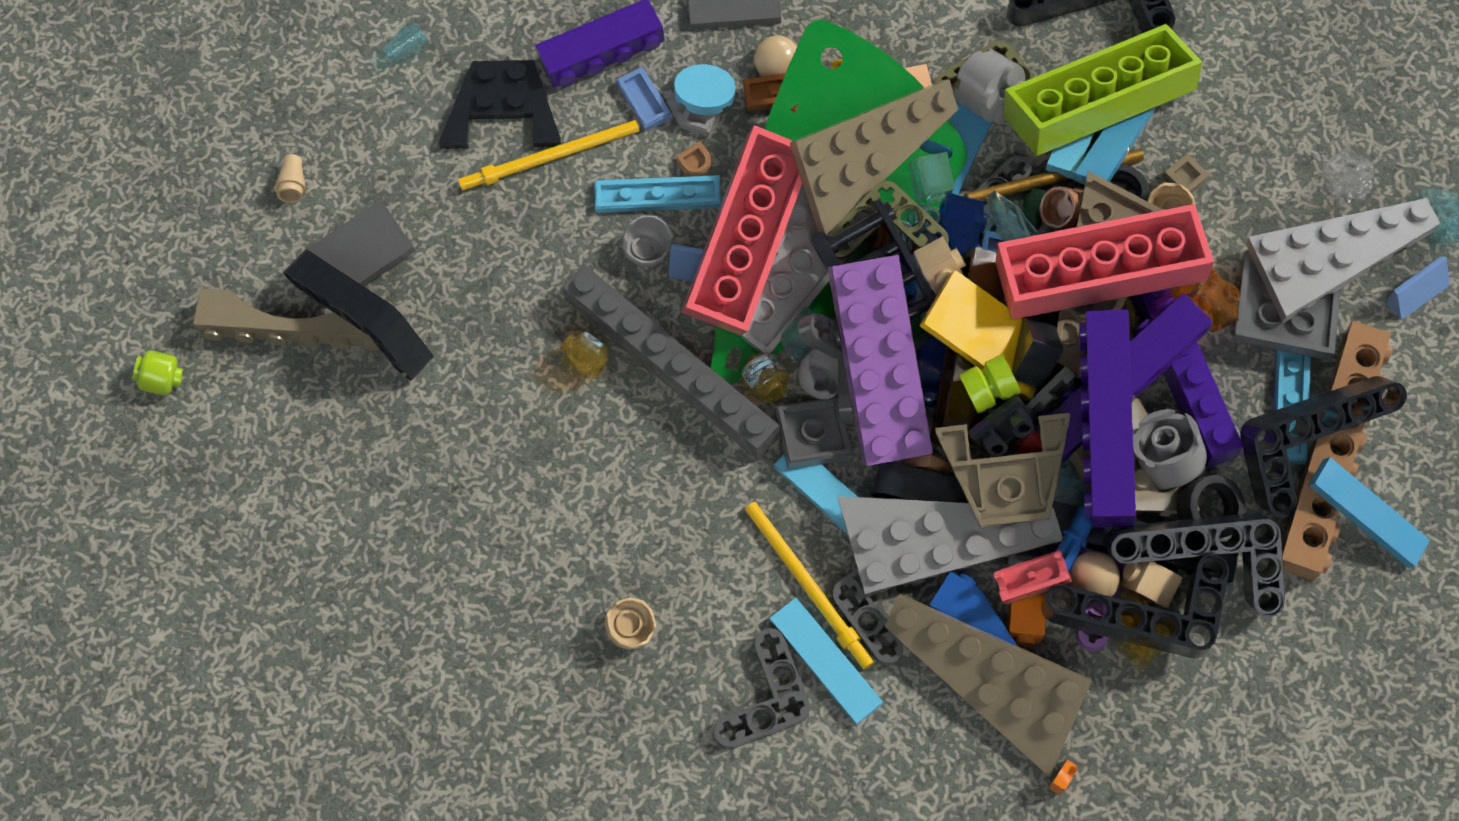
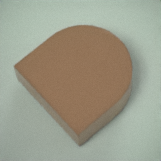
M701 141L674 157L676 164L688 177L706 176L712 168L711 155Z

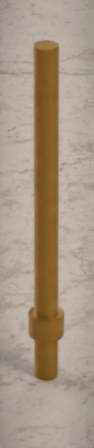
M1141 149L1129 151L1122 164L1129 165L1143 161V151ZM1050 171L967 192L964 194V199L967 205H972L1070 180V178Z

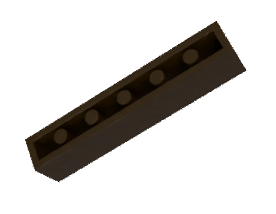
M974 247L961 254L966 265L960 268L964 277L1006 306L1005 295L995 263L996 253ZM947 345L945 347L930 435L931 443L938 445L941 444L936 435V428L967 425L968 433L971 428L985 418V413L987 412L985 410L977 413L959 374L975 367V365ZM968 434L969 450L980 447Z

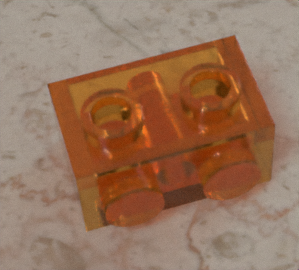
M1213 267L1207 281L1171 288V297L1177 300L1185 293L1213 321L1211 333L1239 321V291L1233 283H1229L1220 276Z

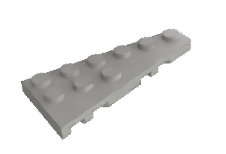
M1424 198L1250 236L1246 246L1281 321L1284 323L1300 310H1306L1313 306L1318 299L1328 293L1336 292L1369 272L1371 267L1389 260L1404 247L1408 248L1437 230L1440 222L1428 199Z

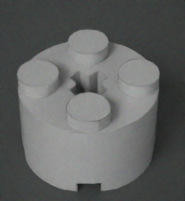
M987 49L988 51L984 53L979 50L971 55L961 67L957 76L961 82L959 90L954 87V97L958 104L984 120L1001 124L1005 121L1003 117L1005 89L1024 82L1025 72L1020 65L992 49Z
M1164 409L1147 415L1139 422L1138 430L1135 435L1133 433L1134 454L1140 468L1151 477V481L1157 489L1167 490L1172 487L1182 486L1195 478L1201 477L1205 473L1206 448L1198 425L1190 415L1186 413L1182 415L1176 413L1175 410Z

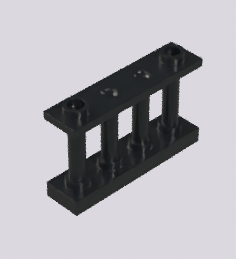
M881 199L871 202L876 210L875 213L834 236L830 234L824 236L823 232L820 231L809 237L810 242L828 272L827 267L841 265L835 253L839 252V247L883 223L892 241L855 262L888 257L899 252L908 268L902 272L903 285L906 286L915 281L924 297L907 307L909 319L912 320L928 311L934 302L936 294L933 289L930 290L893 221L897 217L888 201L884 204Z

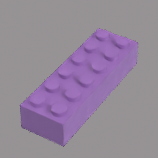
M894 255L827 267L848 388L855 415V427L862 463L869 466L933 454L899 256Z

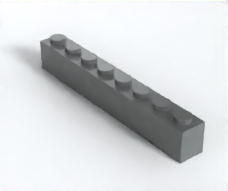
M585 264L562 286L566 302L757 461L779 438V424Z

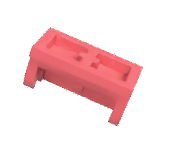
M1061 550L995 571L994 578L997 580L1000 588L1001 600L1006 605L1047 592L1053 586L1072 583Z

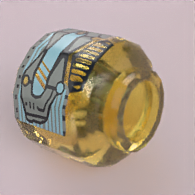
M581 332L576 337L570 334L560 347V350L563 351L561 364L581 380L590 377L595 379L610 360L607 357V346L589 332Z
M756 353L746 360L741 373V379L756 400L773 402L781 398L787 391L790 376L776 355Z

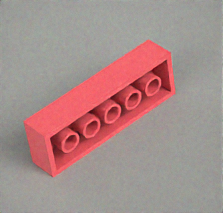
M755 125L747 134L681 313L740 336L748 331L802 185L789 143L792 140Z
M1191 204L1000 242L997 245L995 263L1010 317L1013 320L1204 282L1209 278L1214 260L1196 206Z

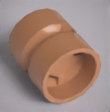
M1053 187L1048 190L1040 203V215L1043 222L1054 229L1065 230L1077 227L1084 190L1067 187Z

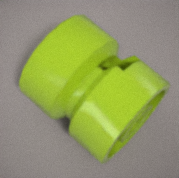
M1003 354L986 361L985 367L982 370L975 366L959 374L977 413L995 406L996 398L998 397L1006 400L1015 394L1021 393Z

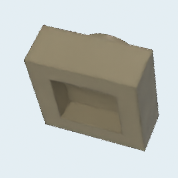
M1187 153L1164 172L1163 178L1168 183L1182 184L1190 193H1193L1208 180L1210 174Z

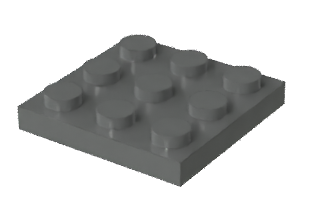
M1245 254L1242 260L1232 341L1331 361L1335 354L1341 289L1332 294L1328 293L1318 299L1313 306L1306 310H1300L1291 319L1282 323L1251 255Z

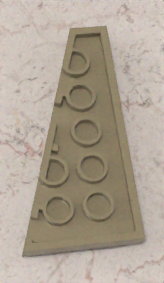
M949 79L939 81L789 142L818 232L822 231L824 236L827 235L878 183L883 182L958 111Z

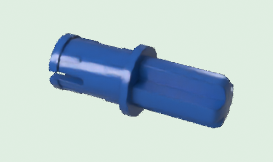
M1083 505L1078 506L1068 529L1062 531L1063 540L1056 550L1062 551L1068 571L1081 547H1086V538L1092 528V518H1085V506Z

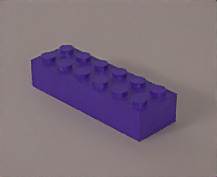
M1128 310L1086 311V322H1079L1080 351H1086L1087 354L1080 356L1081 384L1088 385V389H1081L1082 417H1089V423H1082L1083 451L1090 450V457H1083L1084 484H1091V492H1085V518H1092V528L1134 527L1136 502Z

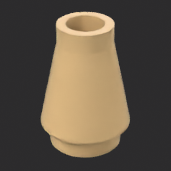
M289 154L283 158V164L274 186L277 197L283 202H299L306 193L302 159L297 155Z

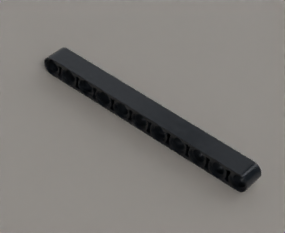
M894 462L880 463L878 466L872 491L874 498L968 503L957 477ZM1053 501L1052 508H1054L1062 533L1063 530L1068 529L1078 506ZM1135 520V524H1134V525L1149 524V523H1145V522H1141V521H1136V520ZM1115 527L1091 528L1086 538V547L1110 554L1106 550L1104 541L1107 533ZM1188 533L1185 538V544H1194L1199 535ZM1158 534L1152 538L1150 543L1151 549H1156L1163 545L1164 534ZM1130 538L1120 539L1116 544V551H1126L1130 546ZM1239 553L1219 554L1229 566L1227 584L1233 583ZM1204 556L1153 562L1168 570L1178 572L1180 569L1187 571V575H1191L1199 560ZM1202 569L1206 578L1212 580V577L1217 578L1216 573L1212 569Z

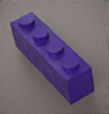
M641 0L538 43L535 47L538 60L552 88H556L558 86H569L577 78L586 74L595 75L601 72L605 66L615 62H626L634 54L643 50L652 51L662 42H665L663 26L650 1Z

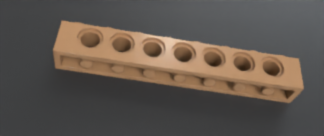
M1352 321L1344 332L1327 392L1373 376L1384 377V375L1380 374L1382 364L1386 365L1392 353L1393 346L1388 345L1391 333ZM1356 358L1365 360L1368 367L1358 364ZM1357 399L1352 403L1351 410L1356 406ZM1326 410L1321 414L1320 421L1325 417ZM1365 422L1311 442L1307 462L1305 463L1296 492L1297 507L1289 516L1281 542L1283 571L1314 581L1321 573H1327L1332 560V555L1328 554L1330 542H1336L1341 529V524L1336 523L1339 511L1310 488L1308 484L1322 460L1331 457L1352 476H1356L1359 466L1358 463L1354 462L1356 453H1361L1367 439V434L1363 433ZM1330 445L1339 447L1342 450L1343 456L1334 454L1330 449ZM1312 505L1322 507L1325 511V516L1317 515L1313 511ZM1303 535L1313 537L1317 547L1308 546L1303 540Z

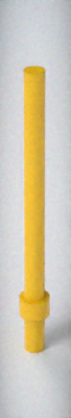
M636 120L495 167L493 164L482 167L480 172L459 178L458 181L462 191L484 183L488 186L499 182V178L639 132V127Z
M757 503L749 504L745 511L838 635L836 640L844 650L848 649L863 670L870 667L874 661L859 642L861 638L853 627L849 628Z

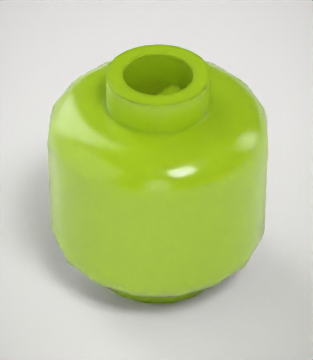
M148 350L143 356L138 355L132 380L137 381V386L141 391L167 396L171 393L173 386L180 387L184 369L178 368L176 356Z

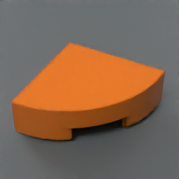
M1067 759L1049 786V789L1058 795L1062 794L1078 770L1077 765Z

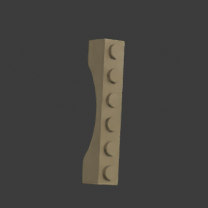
M199 290L193 325L205 339L221 341L223 337H230L243 343H253L254 339H260L274 345H285L286 341L298 342L305 347H316L318 343L330 344V346L336 349H349L351 345L362 346L363 349L368 351H381L368 335L333 312L313 318L290 319L259 311L242 301L230 290Z

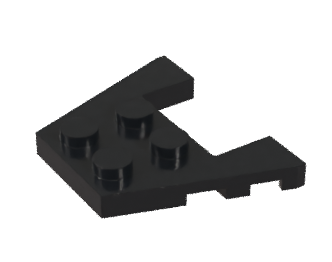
M534 60L472 61L440 137V148H469L471 119L533 118V147H555L561 145V138Z

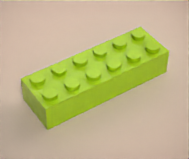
M1165 24L1005 89L1003 117L1032 152L1039 156L1197 90L1202 61Z

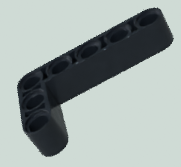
M1009 0L1006 14L1010 23L1020 27L1116 0ZM1128 0L1142 34L1157 28L1155 25L1162 26L1167 24L1173 30L1176 17L1169 0H1151L1152 2ZM1017 6H1023L1027 9H1020Z
M305 249L283 271L285 277L299 290L368 335L393 367L401 374L403 372L407 374L405 377L408 380L412 381L434 358L405 317L393 305L311 251Z
M1373 376L1246 421L1240 430V439L1256 504L1276 517L1283 518L1291 515L1297 507V495L1287 449L1398 411L1407 400L1405 387L1390 379ZM1387 389L1386 396L1382 399L1383 392ZM1357 399L1356 406L1351 410L1352 403ZM1326 410L1325 417L1320 421L1321 414ZM1296 420L1295 427L1289 432L1291 423ZM1265 431L1264 438L1258 442L1259 435ZM1272 462L1271 469L1265 473L1266 467ZM1279 494L1278 500L1273 504L1274 497Z
M1261 513L1134 525V527H1115L1105 536L1104 544L1106 550L1117 561L1126 564L1199 557L1208 554L1219 555L1242 552L1246 602L1264 617L1277 616L1284 608L1285 591L1281 532L1279 526L1274 521ZM1266 524L1267 530L1265 535L1256 539L1254 537L1256 527ZM1232 527L1233 533L1228 541L1220 542L1221 531ZM1191 531H1198L1197 541L1192 545H1186L1185 538L1187 534ZM1158 534H1164L1163 545L1159 548L1151 549L1150 543L1152 538ZM1122 538H1130L1129 548L1124 552H1117L1116 544ZM1263 558H1268V567L1264 571L1257 572V563ZM1270 591L1271 598L1269 602L1259 605V597L1264 592Z
M1208 554L1199 560L1190 576L1183 614L1067 585H1056L1048 591L1042 604V613L1053 624L1198 659L1211 649L1217 639L1229 566L1217 554ZM1202 569H1212L1216 573L1217 579L1210 580L1206 578ZM1055 598L1064 600L1068 609L1064 611L1055 609L1052 606L1051 600ZM1203 600L1210 605L1211 612L1201 611L1197 607L1196 601ZM1085 608H1097L1101 612L1102 618H1090ZM1127 615L1132 617L1136 627H1125L1120 621V616ZM1155 625H1165L1170 631V636L1163 637L1159 635L1155 630ZM1190 633L1200 634L1204 638L1205 645L1198 646L1194 644L1190 639Z

